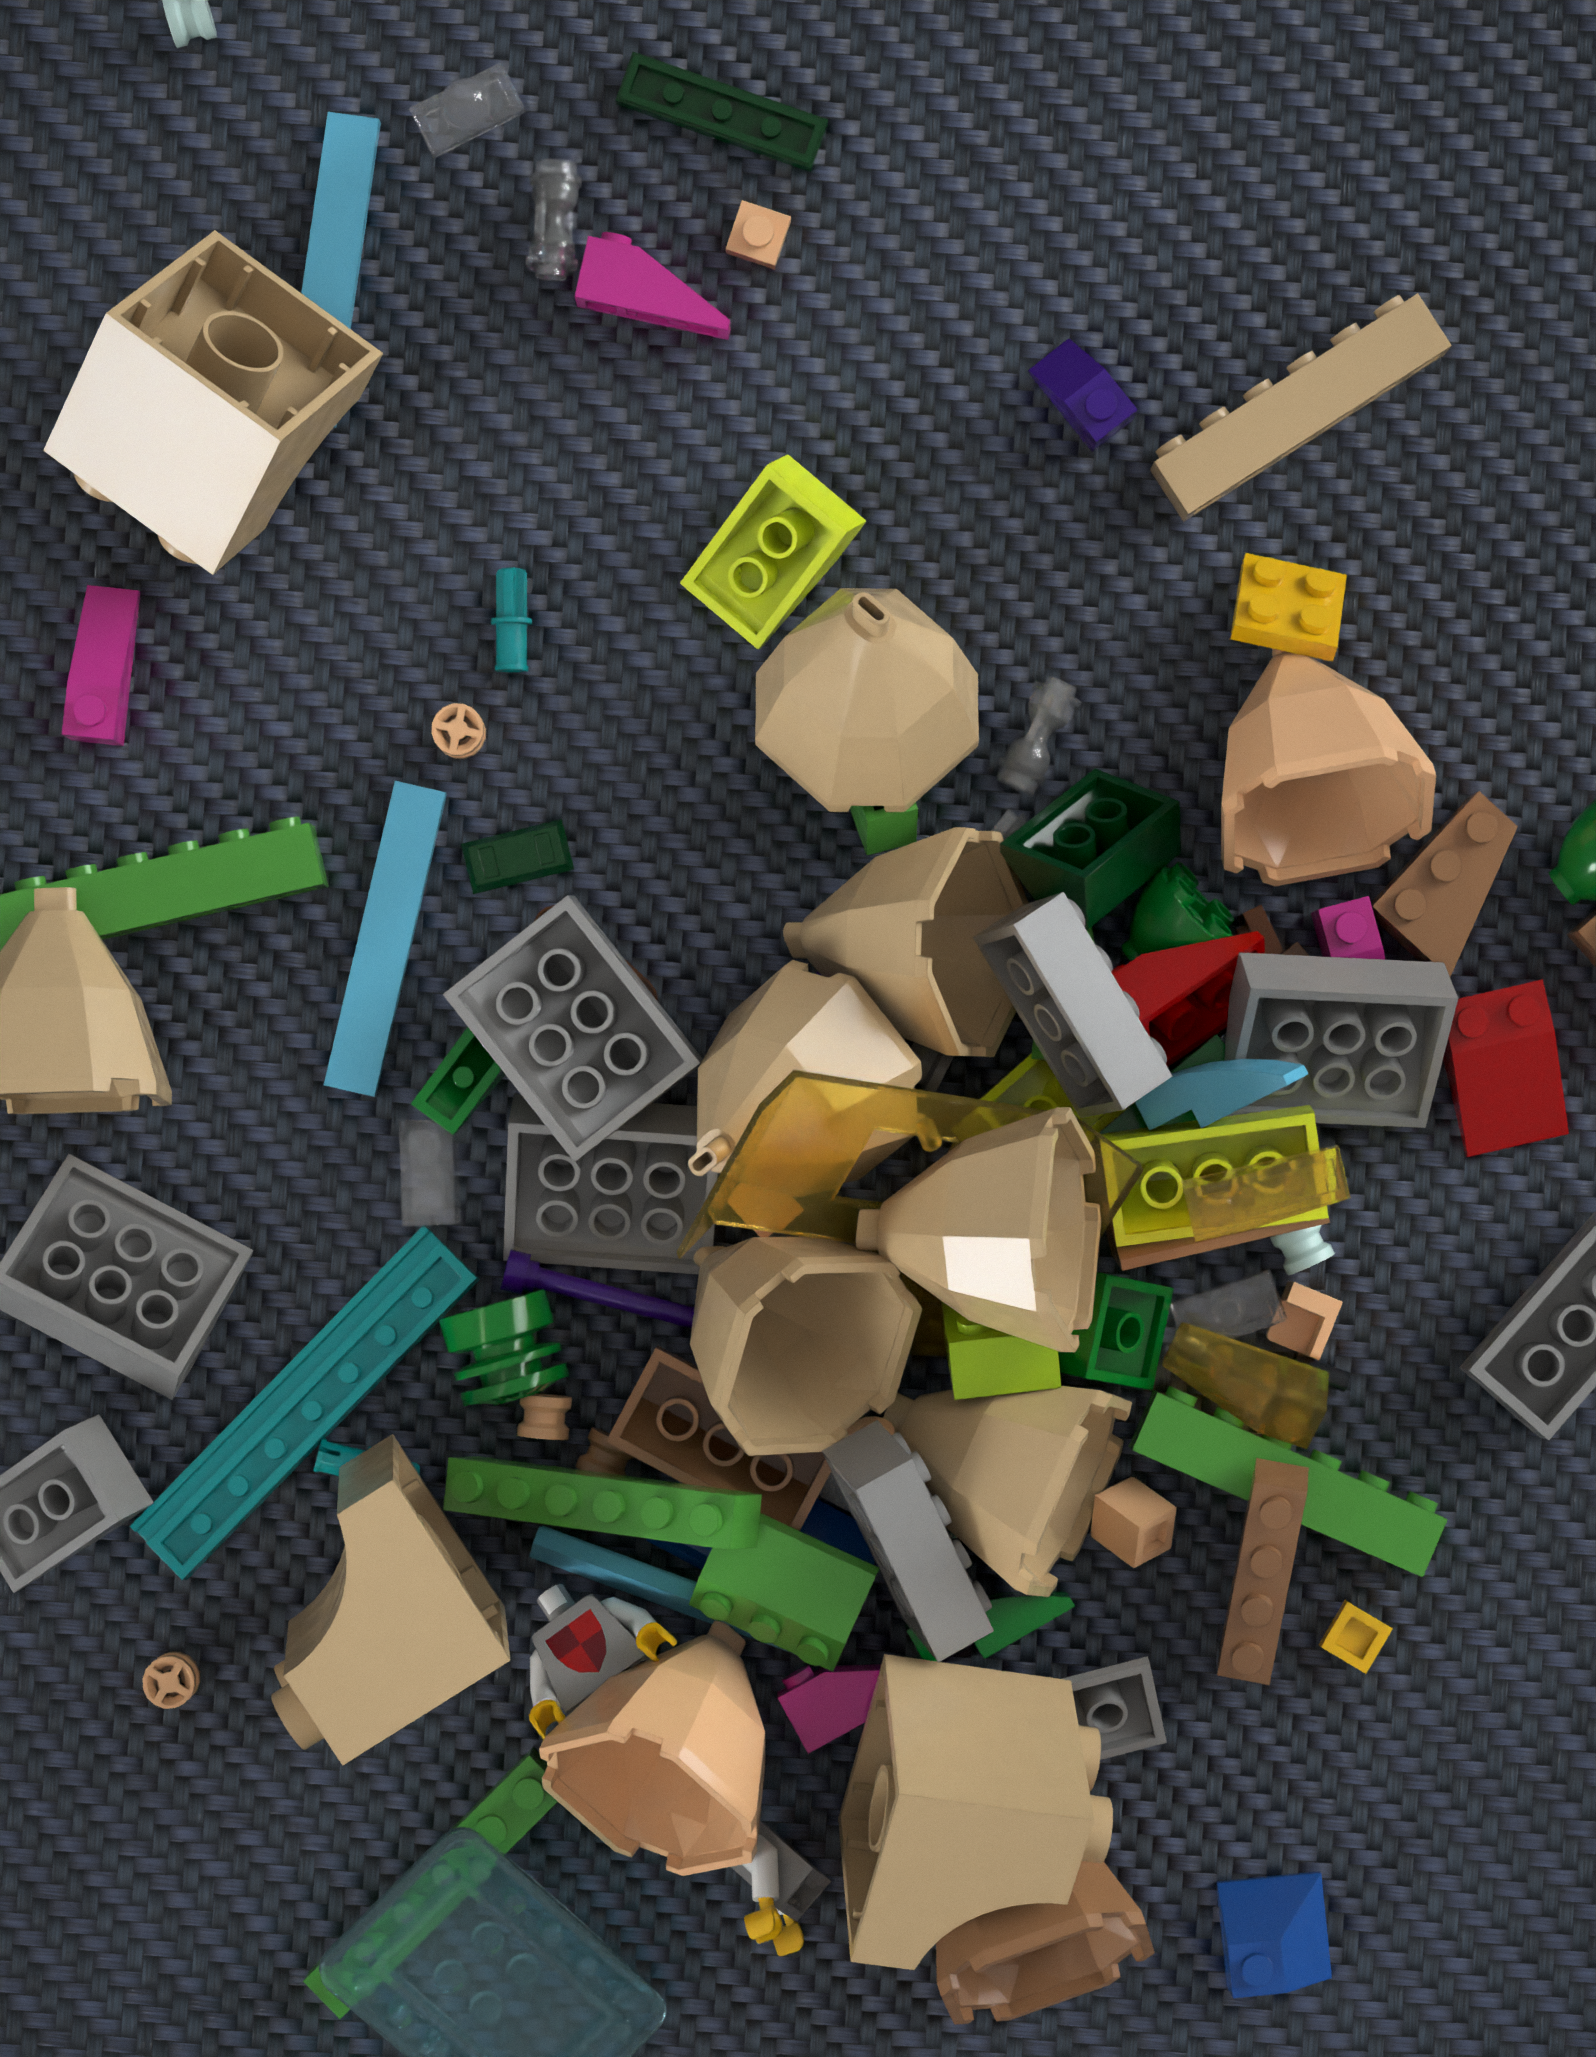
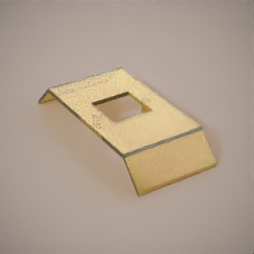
M793 1070L758 1105L676 1252L677 1256L680 1259L713 1224L856 1244L859 1211L861 1209H880L883 1202L836 1195L874 1130L918 1136L922 1148L928 1152L937 1150L942 1145V1140L951 1141L953 1144L948 1150L949 1152L965 1139L1048 1110ZM1076 1117L1095 1153L1096 1170L1094 1173L1084 1174L1083 1180L1086 1202L1100 1204L1101 1238L1142 1174L1143 1168L1140 1162Z

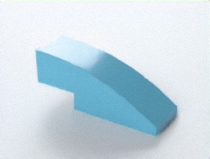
M1235 1059L1209 1062L1172 1073L1173 1077L1135 1103L1149 1131L1191 1109L1200 1127L1203 1128L1308 1075V1072L1303 1064L1279 1060Z

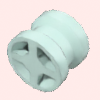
M162 0L167 22L177 48L187 46L190 39L201 36L206 40L217 37L208 0Z
M1322 1225L1270 1237L1273 1246L1281 1249L1285 1257L1283 1267L1287 1275L1307 1269L1335 1254L1331 1244L1323 1242L1319 1233Z

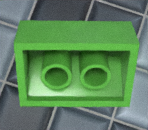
M760 1513L757 1548L737 1550L712 1548L698 1578L689 1605L702 1611L704 1615L713 1620L724 1621L750 1633L753 1638L760 1642L772 1643L797 1655L801 1660L810 1665L821 1666L833 1672L879 1571V1567Z

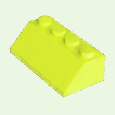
M1310 1105L1226 1116L1203 1128L1200 1127L1198 1121L1161 1125L1150 1131L1147 1127L1100 1134L1116 1247L1329 1218L1315 1113Z

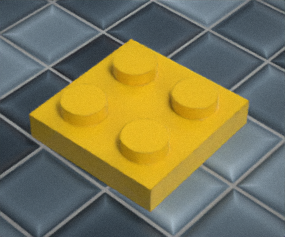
M1245 553L1240 570L1230 640L1333 662L1338 648L1347 575Z

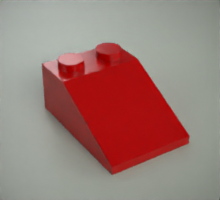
M1258 931L1141 954L1128 964L1117 966L1112 970V974L1122 991L1127 992L1136 1002L1140 1012L1139 1020L1149 1037L1154 1038L1162 1046L1167 1057V1062L1165 1063L1167 1067L1227 1027L1229 996L1239 952L1265 954V939Z
M1543 979L1459 998L1443 1060L1466 1157L1569 1134L1555 1029Z

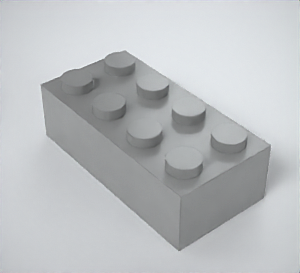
M1064 892L1020 906L974 936L973 939L1080 1118L1124 1110L1173 1076L1165 1064L1167 1057L1162 1046L1154 1038L1149 1037L1139 1020L1140 1012L1136 1002L1127 992L1122 991L1114 978L1110 958L1101 947L1094 944L1085 929V918L1081 909L1074 901L1068 899Z
M1596 1211L1459 1367L1535 1435L1546 1440L1552 1438L1596 1387Z
M878 1420L824 1449L822 1453L877 1567H879V1571L902 1619L939 1663L993 1632L994 1630L985 1613L992 1608L991 1602L981 1584L977 1580L972 1582L966 1570L972 1566V1562L957 1537L952 1539L945 1527L952 1523V1520L938 1495L932 1496L925 1483L931 1480V1475L917 1451L911 1453L902 1435L899 1432L891 1435Z

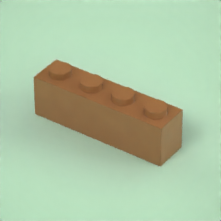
M1256 1458L1220 1643L1218 1676L1270 1685L1307 1497L1308 1467Z

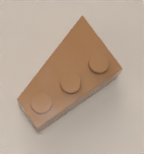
M1480 791L1469 796L1371 902L1376 922L1418 961L1443 962L1451 977L1518 826Z

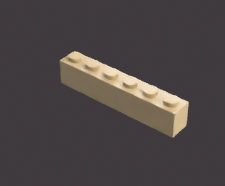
M1417 293L1405 302L1400 295L1395 296L1373 312L1377 320L1362 329L1359 328L1357 323L1348 326L1330 339L1334 346L1319 357H1316L1313 351L1304 354L1286 367L1290 375L1273 385L1269 378L1262 381L1243 395L1247 402L1231 413L1224 406L1199 423L1203 431L1185 441L1181 434L1158 448L1155 452L1159 459L1154 461L1150 471L1183 522L1443 357L1452 345L1419 294Z

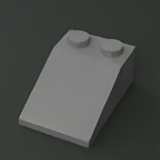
M99 1414L63 1430L0 1475V1572L13 1593L26 1587L111 1533L154 1503Z

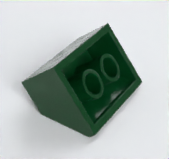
M1095 768L1001 842L1000 853L1036 901L1064 892L1067 898L1074 901L1081 909L1085 918L1084 927L1088 930L1181 853L1180 801Z

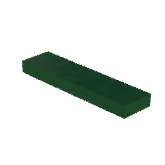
M632 52L616 97V105L809 172L812 171L828 126V119L636 52Z

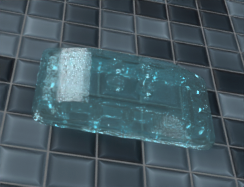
M466 1827L451 1829L443 1834L327 1949L319 1964L320 1978L327 1990L406 2057H631L660 2028L666 2016L665 2002L650 1983L501 1850L479 1832Z

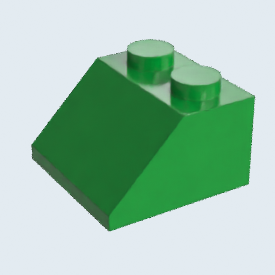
M1097 1272L1092 1322L1088 1329L1072 1331V1335H1079V1346L1076 1352L1058 1351L1060 1372L1086 1379L1153 1390L1174 1288Z

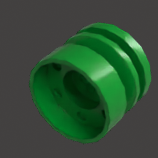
M545 1289L439 1320L448 1353L473 1351L475 1362L454 1373L456 1381L478 1375L481 1379L482 1386L460 1393L463 1406L473 1404H493L495 1406L543 1392L544 1389L559 1379L569 1376L566 1362L543 1368L540 1357L561 1351L560 1342L536 1344L533 1333L546 1328L554 1322Z

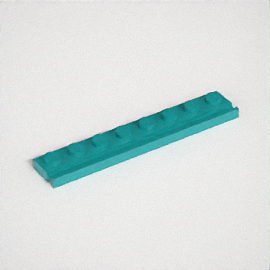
M423 1225L130 1527L146 1541V1544L181 1580H188L320 1444L321 1439H325L480 1279L427 1226Z

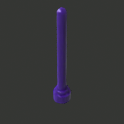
M513 1249L510 1250L500 1290L521 1295L522 1290L532 1292L533 1288L545 1289V1291L692 1328L694 1307L540 1268V1262L530 1259L531 1254Z

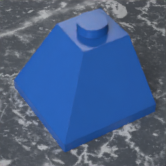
M1320 1871L1216 1882L1226 1985L1233 1998L1288 1993L1332 1978L1322 1875Z

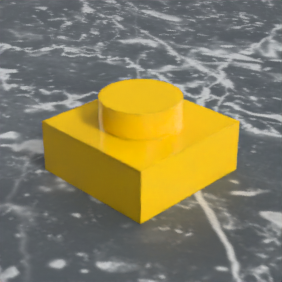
M1344 1600L1321 1639L1319 1646L1367 1674L1393 1628Z

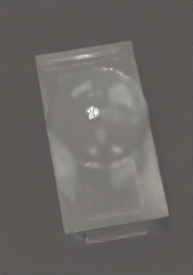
M502 62L469 79L454 80L443 92L409 108L433 159L526 113L525 107Z

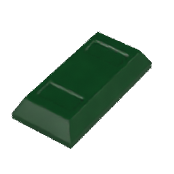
M562 819L461 844L473 894L575 870Z

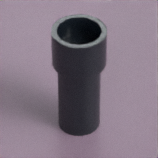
M1296 1352L1291 1360L1288 1376L1304 1382L1309 1380L1345 1392L1351 1373L1315 1361L1314 1358Z

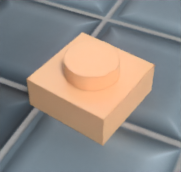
M742 200L725 249L726 254L775 270L791 223V216Z

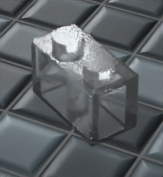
M431 1119L399 1121L402 1226L460 1224L457 1133L453 1136Z

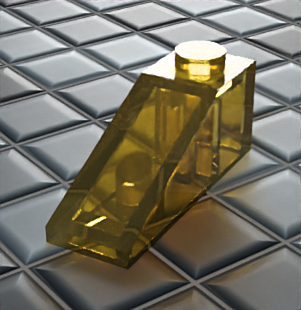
M1338 1145L1181 1181L1195 1242L1250 1230L1350 1199Z
M1182 1321L1163 1358V1367L1256 1432L1304 1449L1308 1448L1327 1412L1329 1372Z

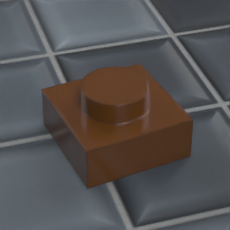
M1262 904L1237 916L1241 926L1235 929L1236 935L1258 931L1265 939V954H1281L1284 952Z

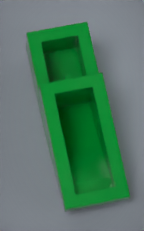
M1020 1591L987 1595L992 1608L985 1613L994 1631L974 1643L983 1659H986L1074 1608L1075 1605L1067 1592L1053 1591L1049 1597L1026 1595ZM906 1624V1631L922 1659L937 1661Z

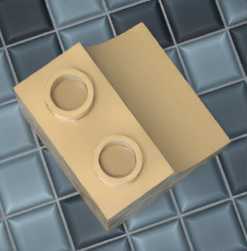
M214 230L105 314L43 451L72 471L77 483L85 492L97 499L114 502L158 534L160 543L171 555L182 561L198 564L213 575L266 528L285 493L314 451L346 412L360 399L383 353Z
M393 1434L339 1467L337 1517L345 1542L343 1553L334 1574L325 1588L302 1612L289 1620L285 1660L274 1666L275 1674L282 1688L271 1694V1699L281 1721L292 1738L303 1750L308 1749L325 1738L342 1766L510 1661L505 1606Z
M884 1654L838 1817L851 1962L915 1970L927 1952L942 1937L956 1927L980 1915L1016 1905L1034 1903L1068 1905L1081 1861L1102 1863L1105 1860L1110 1846L1113 1827L1112 1802L1109 1797L1090 1795L1100 1764V1732L1095 1727L1078 1725L1071 1680Z

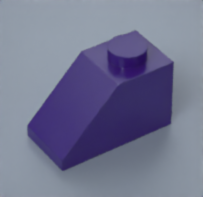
M1069 338L1028 370L1031 377L1091 452H1094L1132 422L1138 410L1106 369Z

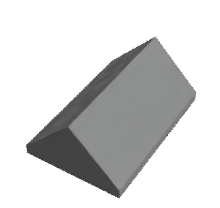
M1148 1656L1062 1678L1064 1680H1071L1078 1725L1095 1727L1100 1732V1760L1167 1743Z

